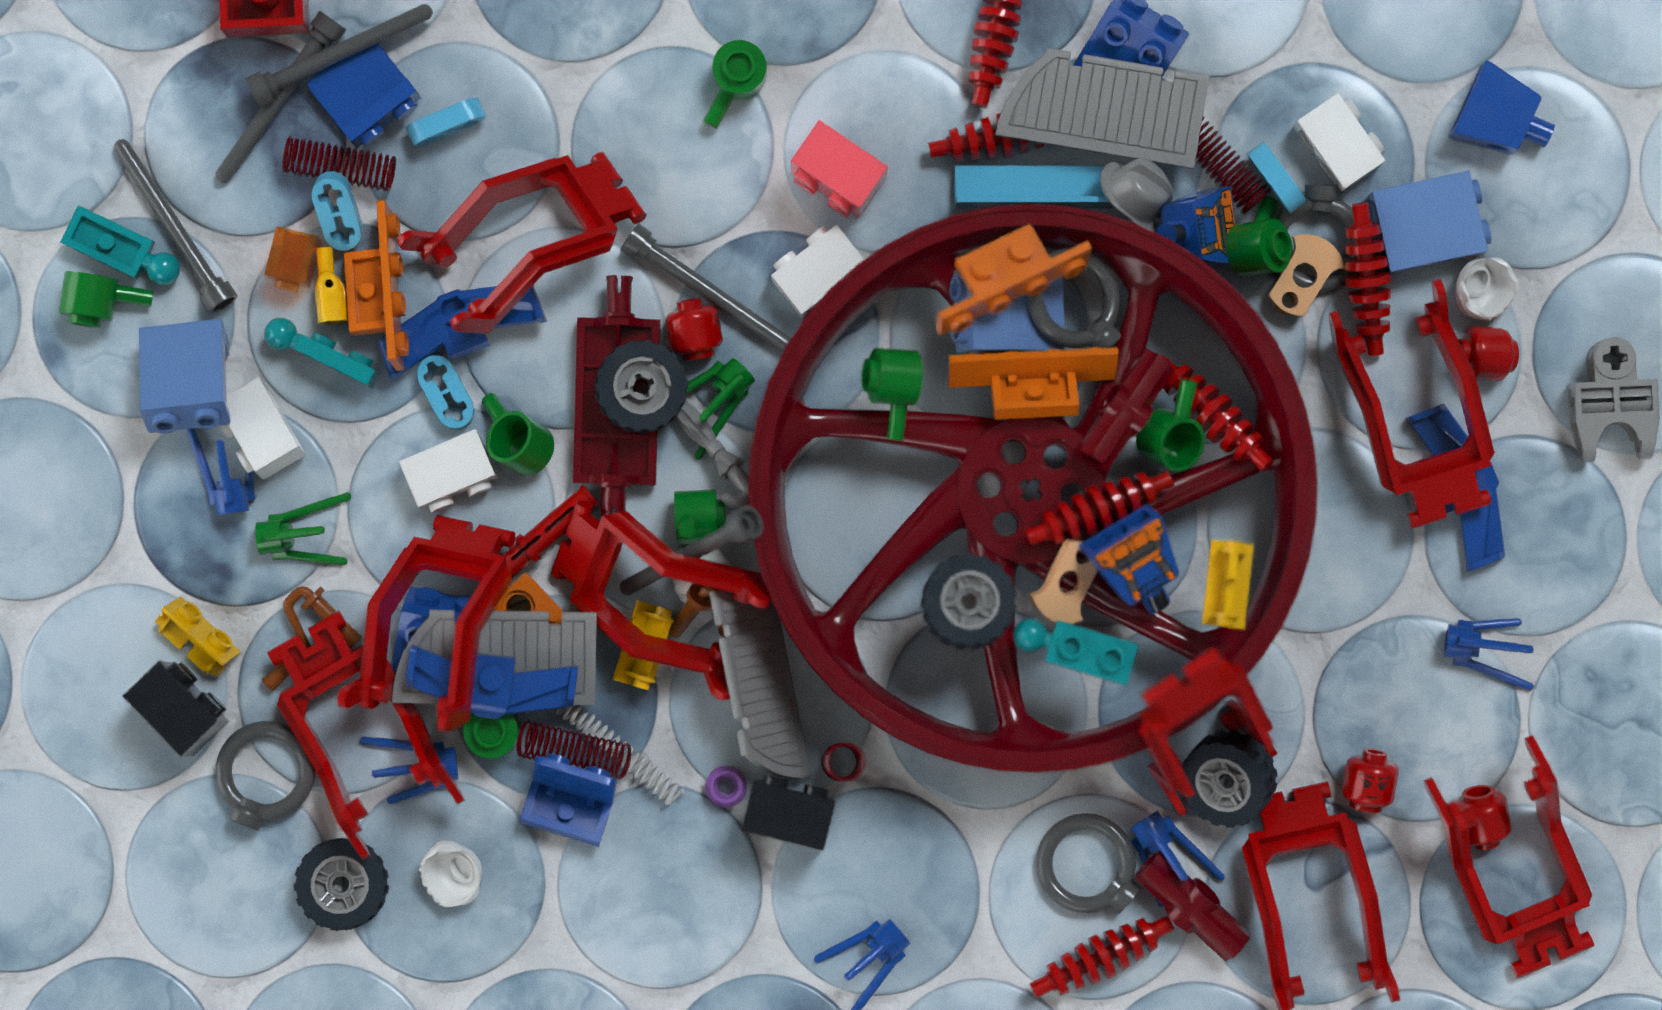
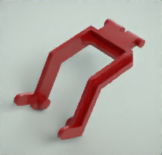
M604 152L595 154L591 158V164L576 168L569 156L566 155L483 180L437 232L408 230L397 238V244L402 250L420 252V256L427 264H438L440 268L449 267L457 259L454 251L497 203L547 187L557 189L585 232L530 250L486 299L479 298L473 301L468 306V312H460L450 320V325L456 332L489 334L544 273L610 252L618 230L615 224L628 218L633 224H638L646 218L647 214L627 186L618 188L622 184L623 179Z
M1441 279L1432 281L1434 303L1424 304L1425 315L1416 317L1415 321L1421 337L1432 334L1456 383L1469 435L1461 448L1409 464H1404L1395 459L1381 402L1359 357L1367 354L1362 335L1350 337L1347 329H1343L1342 321L1337 311L1328 314L1333 351L1362 411L1380 484L1395 495L1406 492L1410 493L1415 511L1407 513L1411 529L1446 519L1447 514L1444 505L1452 503L1456 515L1492 504L1488 490L1479 491L1475 471L1490 467V460L1495 452L1476 375L1449 322L1447 296Z
M578 500L565 532L572 541H562L550 571L553 577L557 579L567 578L575 585L569 600L579 608L580 612H597V627L630 657L703 673L710 693L717 699L729 700L730 696L719 642L712 643L709 649L646 635L605 599L604 591L623 543L661 576L733 592L732 597L740 603L752 604L758 608H767L771 597L761 573L677 554L627 511L602 515L599 522L591 515L593 505L587 501Z
M437 515L433 522V530L436 532L432 538L428 540L413 537L408 547L403 549L369 601L360 678L340 689L337 704L338 707L349 709L360 703L363 708L375 709L380 702L385 704L389 702L392 695V684L384 682L391 616L419 572L431 570L480 581V584L456 620L448 696H441L437 704V715L439 716L438 730L450 732L470 721L480 631L512 581L511 571L506 564L505 556L498 555L503 546L509 548L513 546L515 532L479 524L476 530L472 531V522Z
M339 610L308 628L315 642L314 644L307 647L300 634H297L271 649L267 654L274 666L282 662L284 663L294 683L281 691L277 706L317 771L337 824L364 860L370 856V852L358 833L363 831L359 821L367 817L368 812L359 797L352 801L350 800L337 767L306 717L308 703L311 699L361 670L363 644L355 649L351 648L341 631V628L348 625ZM387 659L384 682L392 684L393 694L396 673ZM392 703L403 722L419 760L418 763L409 767L417 783L422 785L430 780L435 788L444 784L457 804L465 801L458 785L440 760L423 718L414 703Z
M1214 647L1183 666L1181 669L1185 676L1180 680H1177L1171 674L1141 694L1144 702L1149 707L1139 713L1142 720L1139 731L1150 750L1149 755L1153 761L1147 767L1179 817L1187 814V811L1175 792L1180 791L1187 798L1194 795L1195 792L1181 768V761L1171 749L1168 739L1174 727L1220 697L1234 696L1236 701L1231 699L1225 703L1228 712L1220 716L1227 731L1241 729V731L1265 747V751L1268 755L1271 754L1272 758L1278 755L1268 733L1274 728L1246 672L1240 665L1229 664L1226 659L1222 660Z
M1533 735L1524 738L1527 750L1536 765L1532 768L1533 778L1525 781L1524 787L1530 800L1536 802L1537 817L1562 873L1564 882L1559 894L1512 914L1504 916L1492 911L1474 869L1468 828L1478 825V821L1472 807L1468 805L1459 809L1455 801L1446 804L1434 779L1431 777L1424 780L1428 795L1445 826L1449 860L1482 938L1497 945L1508 940L1511 941L1518 957V961L1511 963L1517 979L1551 965L1546 949L1554 947L1561 961L1594 947V942L1588 931L1582 934L1579 933L1574 917V912L1590 906L1589 902L1592 892L1561 822L1558 780Z
M1328 781L1292 789L1294 801L1285 802L1282 791L1273 793V798L1259 814L1263 830L1248 833V839L1242 847V854L1262 923L1273 997L1278 1010H1291L1295 1008L1293 998L1304 996V988L1300 975L1290 977L1281 919L1266 867L1275 856L1330 844L1344 851L1359 902L1367 956L1366 961L1356 963L1360 982L1372 981L1375 990L1383 989L1385 986L1391 1003L1400 1001L1398 985L1387 961L1378 895L1356 822L1348 819L1346 812L1328 816L1324 799L1331 798Z

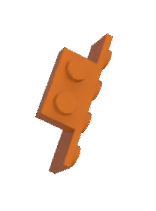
M380 200L376 201L380 248L344 253L349 332L352 336L386 332L388 361L396 371L404 370L403 356H409L408 335L406 331H401L400 318L406 316V300L403 291L399 292L398 277H403L404 267L401 253L396 252L395 238L401 235V226L398 213H393L386 201Z
M1028 224L955 259V268L972 297L939 312L936 330L939 335L951 330L953 333L961 332L970 327L977 317L988 312L990 315L998 314L1006 310L1013 300L1025 294L1028 297L1036 296L1046 290L1050 282L1064 276L1065 279H1070L1079 275L1089 264L1092 250L1090 243L1086 241L1050 258L1031 224Z
M1118 347L949 356L948 388L990 386L994 419L1075 416L1079 414L1076 382L1116 380Z

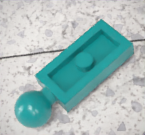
M79 205L60 243L135 279H138L143 268L147 270L149 278L154 283L169 285L178 278L180 273L179 262L172 254L166 252L155 255L150 254L155 244L153 240Z
M275 318L265 327V340L275 350L292 348L370 388H373L379 376L376 370L370 368L373 360L353 350L350 351L347 357L333 350L336 342L316 332L313 333L311 339L299 334L294 323L287 318Z
M1034 618L1020 621L1013 633L1016 645L1023 651L1035 652L1041 648L1048 649L1045 659L1047 663L1124 686L1128 684L1139 646L1136 643L1058 620L1053 633L1048 632L1044 624Z

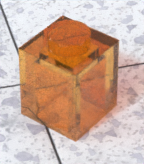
M276 226L264 274L269 279L275 280L273 287L298 293L299 286L310 288L317 262L316 248H320L321 240L316 235Z

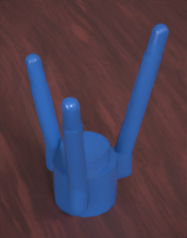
M195 428L186 429L208 490L209 504L215 505L216 515L249 511L248 500L255 499V471L253 470L250 473L246 471L244 486H242L241 478L230 479L224 442L217 440L216 449L221 481H216L215 485Z
M1496 619L1473 622L1458 620V625L1448 624L1444 644V657L1453 658V665L1468 667L1529 691L1534 688L1531 682L1470 659V656H1479L1480 648L1516 653H1532L1534 648L1531 645L1481 639V632H1474L1475 630L1520 626L1522 624L1521 619Z
M378 737L360 738V743L363 745L415 751L411 741ZM444 741L434 742L433 744L440 760L452 778L458 780L455 747L444 748ZM414 764L376 769L372 771V776L380 778L412 774L409 767ZM428 781L422 785H417L389 796L387 802L393 804L433 789L446 787L442 784L435 788L432 782Z
M1157 810L1131 827L1136 837L1130 841L1137 850L1142 865L1149 858L1147 847L1152 854L1160 849L1181 881L1188 879L1180 862L1167 845L1173 841L1168 834L1170 833L1219 881L1225 879V875L1175 826L1169 816L1163 819ZM1155 897L1158 907L1163 908L1164 905Z
M888 919L882 925L876 920L862 932L828 948L814 957V961L820 963L872 937L866 943L871 951L845 973L844 978L847 981L853 979L876 958H879L882 963L889 958L851 1010H861L894 966L906 956L903 950L910 945V942L891 919Z

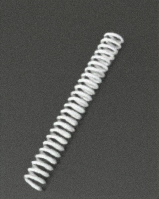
M577 705L571 712L572 707L557 708L556 715L564 712L563 720L570 718L569 725L577 723L576 731L584 728L582 733L586 735L590 733L592 737L598 736L600 739L608 729V725H604L597 731L602 723L601 720H597L590 727L595 719V714H592L584 721L589 713L588 709H585L577 716L582 709V705ZM614 730L608 732L603 738L611 740ZM620 735L616 736L613 740H616L617 743H619L621 739ZM608 741L607 744H606V749H605V751L608 750V747H609V744H608V743H609V741ZM615 743L612 745V752L610 757L613 756ZM628 748L624 751L623 761L620 768H624ZM640 751L635 752L631 756L627 773L635 770L633 778L641 776L640 784L648 780L646 789L654 786L652 794L660 792L659 800L664 799L668 795L665 805L671 804L679 795L684 794L685 790L683 788L674 795L678 788V783L673 784L668 789L672 778H668L662 783L665 773H661L654 779L659 772V767L654 768L648 774L653 763L649 762L642 768L646 762V757H642L635 763L640 756Z

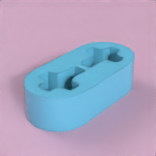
M475 97L409 124L406 129L413 146L421 147L478 124L486 118L479 98Z
M1264 142L1247 153L1254 167L1289 214H1292L1307 203L1297 185Z
M335 171L325 172L316 179L311 193L325 240L331 247L340 251L350 250L360 241L363 231L362 219L347 178ZM326 184H331L333 190H341L337 196L338 206L333 205L330 195H322ZM337 216H341L346 228L353 227L349 237L344 238L341 232H334L338 225Z
M439 355L428 356L422 360L417 368V378L438 419L444 426L450 429L460 430L466 428L474 418L475 408L454 366L448 359ZM435 363L439 368H447V372L442 377L448 388L443 391L440 390L434 381H426L425 377L430 374L428 367L431 364ZM451 394L458 404H466L467 408L462 411L464 418L461 421L457 422L453 417H445V413L449 411V405L444 398L445 396Z

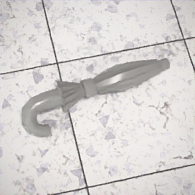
M685 401L681 411L675 417L677 422L691 439L705 448L711 458L715 459L720 479L723 477L724 480L729 478L740 491L738 496H731L726 492L719 500L735 509L749 505V476L741 468L744 460L726 451L720 441L716 440L715 434L707 420L701 422L699 420L701 413L692 404Z

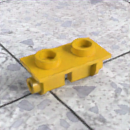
M1211 540L1202 616L1203 625L1237 629L1245 628L1253 544H1244L1243 542L1231 540Z
M181 596L161 609L163 612L155 620V623L159 626L158 631L179 650L189 640L194 644L186 656L205 675L211 673L217 678L227 667L225 664L241 653L233 645L231 638L225 632L212 626L202 616V612L196 605L185 601Z
M636 600L630 621L646 635L667 639L671 624L674 623V620L670 619L673 611ZM621 649L612 680L649 690L650 684H655L656 682L655 676L659 663L632 658Z

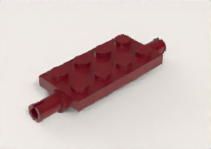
M617 275L606 276V312L602 313V317H577L573 483L597 484L598 488H602L601 517L602 515H611L613 508H615V513L626 511V489L631 488V485L657 486L658 430L638 434V432L630 433L623 431V428L619 426L615 427L610 423L606 415L603 416L599 403L596 402L595 398L596 390L594 384L598 369L607 355L615 348L634 340L636 342L650 340L654 344L660 343L661 320L635 318V314L631 313L633 277L621 275L620 293H618ZM639 379L635 381L632 388L634 392L637 391L645 395L648 392L649 386L645 380Z

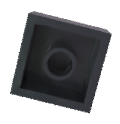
M158 661L123 697L181 757L194 756L229 722L223 715L227 709L211 692L207 694L204 691L200 692L194 685L198 678L182 662L177 664L175 661L173 663Z
M767 774L764 775L762 782L754 780L742 831L824 851L836 800L828 798L829 790L805 784L803 792L787 788L789 780Z

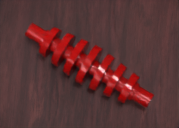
M983 0L991 6L981 7L978 17L987 22H975L973 33L983 38H973L971 46L974 51L983 55H971L970 65L979 69V71H970L968 81L973 83L975 87L972 105L976 107L988 108L991 91L994 88H1000L1003 78L995 75V73H1006L1009 63L999 58L1012 57L1014 47L1007 43H1015L1018 40L1019 32L1011 27L1020 25V15L1010 10H1020L1022 0Z
M1001 113L996 114V124H997V125H998V121H999V118H1000ZM989 117L980 119L981 132L976 133L973 122L964 125L965 135L959 136L956 127L949 130V136L946 139L928 142L931 159L949 155V157L954 158L955 162H963L962 152L969 151L971 161H980L979 149L985 148L987 159L995 160L997 159L995 148L997 145H1001L1004 159L1013 157L1012 142H1017L1020 154L1029 152V146L1026 140L995 135L996 129L992 130ZM1034 142L1036 149L1045 146L1044 143Z
M1368 202L1352 204L1354 222L1351 226L1346 227V237L1355 238L1356 241L1345 244L1346 254L1357 255V257L1345 260V270L1358 273L1347 275L1345 277V285L1349 288H1361L1348 293L1350 303L1362 304L1351 309L1354 319L1364 320V322L1356 324L1355 328L1358 335H1363L1366 338L1368 356H1378L1384 354L1382 336L1390 331V321L1381 320V318L1391 314V305L1379 302L1391 298V288L1377 286L1390 283L1391 273L1381 270L1375 271L1376 269L1387 267L1388 260L1385 255H1374V253L1385 249L1383 240L1372 239V236L1381 233L1380 226L1370 220Z
M1163 355L1174 369L1163 388L1168 395L1176 393L1173 402L1176 403L1181 379L1198 382L1190 419L1197 421L1204 432L1208 430L1206 438L1211 442L1216 443L1222 439L1219 448L1226 453L1237 448L1232 457L1239 463L1250 460L1261 472L1267 470L1274 460L1261 449L1263 438L1258 432L1248 436L1253 429V425L1248 419L1240 421L1243 413L1238 406L1230 408L1232 399L1227 394L1218 396L1220 389L1213 384L1204 387L1207 380L1200 374L1190 378L1194 370L1188 365L1176 367Z
M1168 471L1152 478L1150 476L1147 477L1144 472L1134 474L1135 485L1132 484L1127 476L1118 479L1120 491L1117 490L1112 481L1102 483L1104 498L1095 485L1086 489L1089 504H1087L1081 493L1071 497L1074 510L1071 511L1069 505L1064 501L1057 505L1058 517H1055L1051 510L1046 511L1042 514L1043 521H1041V524L1024 530L1026 539L1030 546L1047 539L1049 541L1052 540L1053 544L1057 545L1064 543L1062 534L1066 532L1070 540L1079 539L1080 531L1078 526H1081L1087 536L1097 534L1095 519L1101 530H1104L1113 525L1110 513L1117 522L1127 516L1126 506L1130 513L1141 507L1140 500H1143L1144 504L1152 506L1156 503L1157 493L1174 487L1172 477Z
M1165 916L1153 923H1147L1144 918L1135 920L1136 931H1133L1128 923L1119 926L1122 935L1120 939L1113 929L1103 932L1107 943L1106 946L1103 945L1096 934L1089 937L1088 942L1092 953L1089 954L1084 944L1080 943L1074 947L1078 960L1074 961L1071 955L1066 952L1060 956L1063 967L1058 968L1056 963L1052 961L1046 965L1048 972L1045 973V976L1029 983L1035 997L1039 998L1051 991H1058L1061 996L1068 994L1067 983L1069 982L1072 983L1076 990L1085 988L1082 979L1083 975H1086L1092 985L1100 983L1101 979L1097 971L1099 967L1107 979L1116 976L1112 961L1115 960L1119 968L1124 971L1130 967L1128 953L1138 962L1144 958L1142 946L1145 945L1150 953L1156 950L1159 938L1175 930L1170 918Z

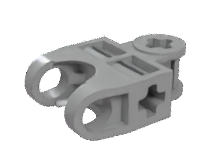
M1611 337L1599 341L1590 348L1587 355L1588 382L1568 385L1570 427L1578 456L1582 462L1595 461L1596 442H1601V435L1607 426L1616 424L1627 431L1630 442H1635L1637 458L1651 459L1656 446L1660 419L1658 379L1637 380L1636 353L1633 346L1625 339ZM1610 351L1612 355L1619 356L1620 359L1619 363L1613 366L1603 361V355L1609 354ZM1626 398H1645V400L1643 401L1620 402V399ZM1605 399H1607V402H1600V403H1582L1583 400H1605Z

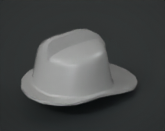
M1136 159L1129 163L1113 161L1106 164L1101 171L1100 183L1104 195L1110 204L1132 223H1136L1156 233L1158 227L1162 224V206L1173 200V188L1163 170L1147 159Z

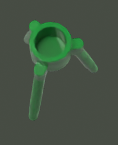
M731 358L725 365L717 361L709 370L688 382L686 394L710 379H716L711 385L718 395L699 416L701 422H705L725 400L728 401V404L711 428L715 437L718 436L738 404L749 394L747 389L755 382L752 374L734 358ZM700 446L694 457L700 460L706 453V449Z
M348 492L285 513L269 515L268 521L256 522L255 538L259 554H272L273 560L291 559L323 564L346 565L348 560L345 557L287 550V548L294 547V538L320 535L325 532V528L317 526L293 529L291 523L285 522L351 499V494Z

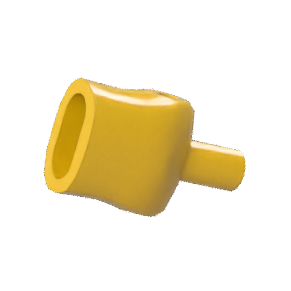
M333 247L316 248L318 277L314 292L317 322L319 325L348 322L346 291L342 281L335 275Z

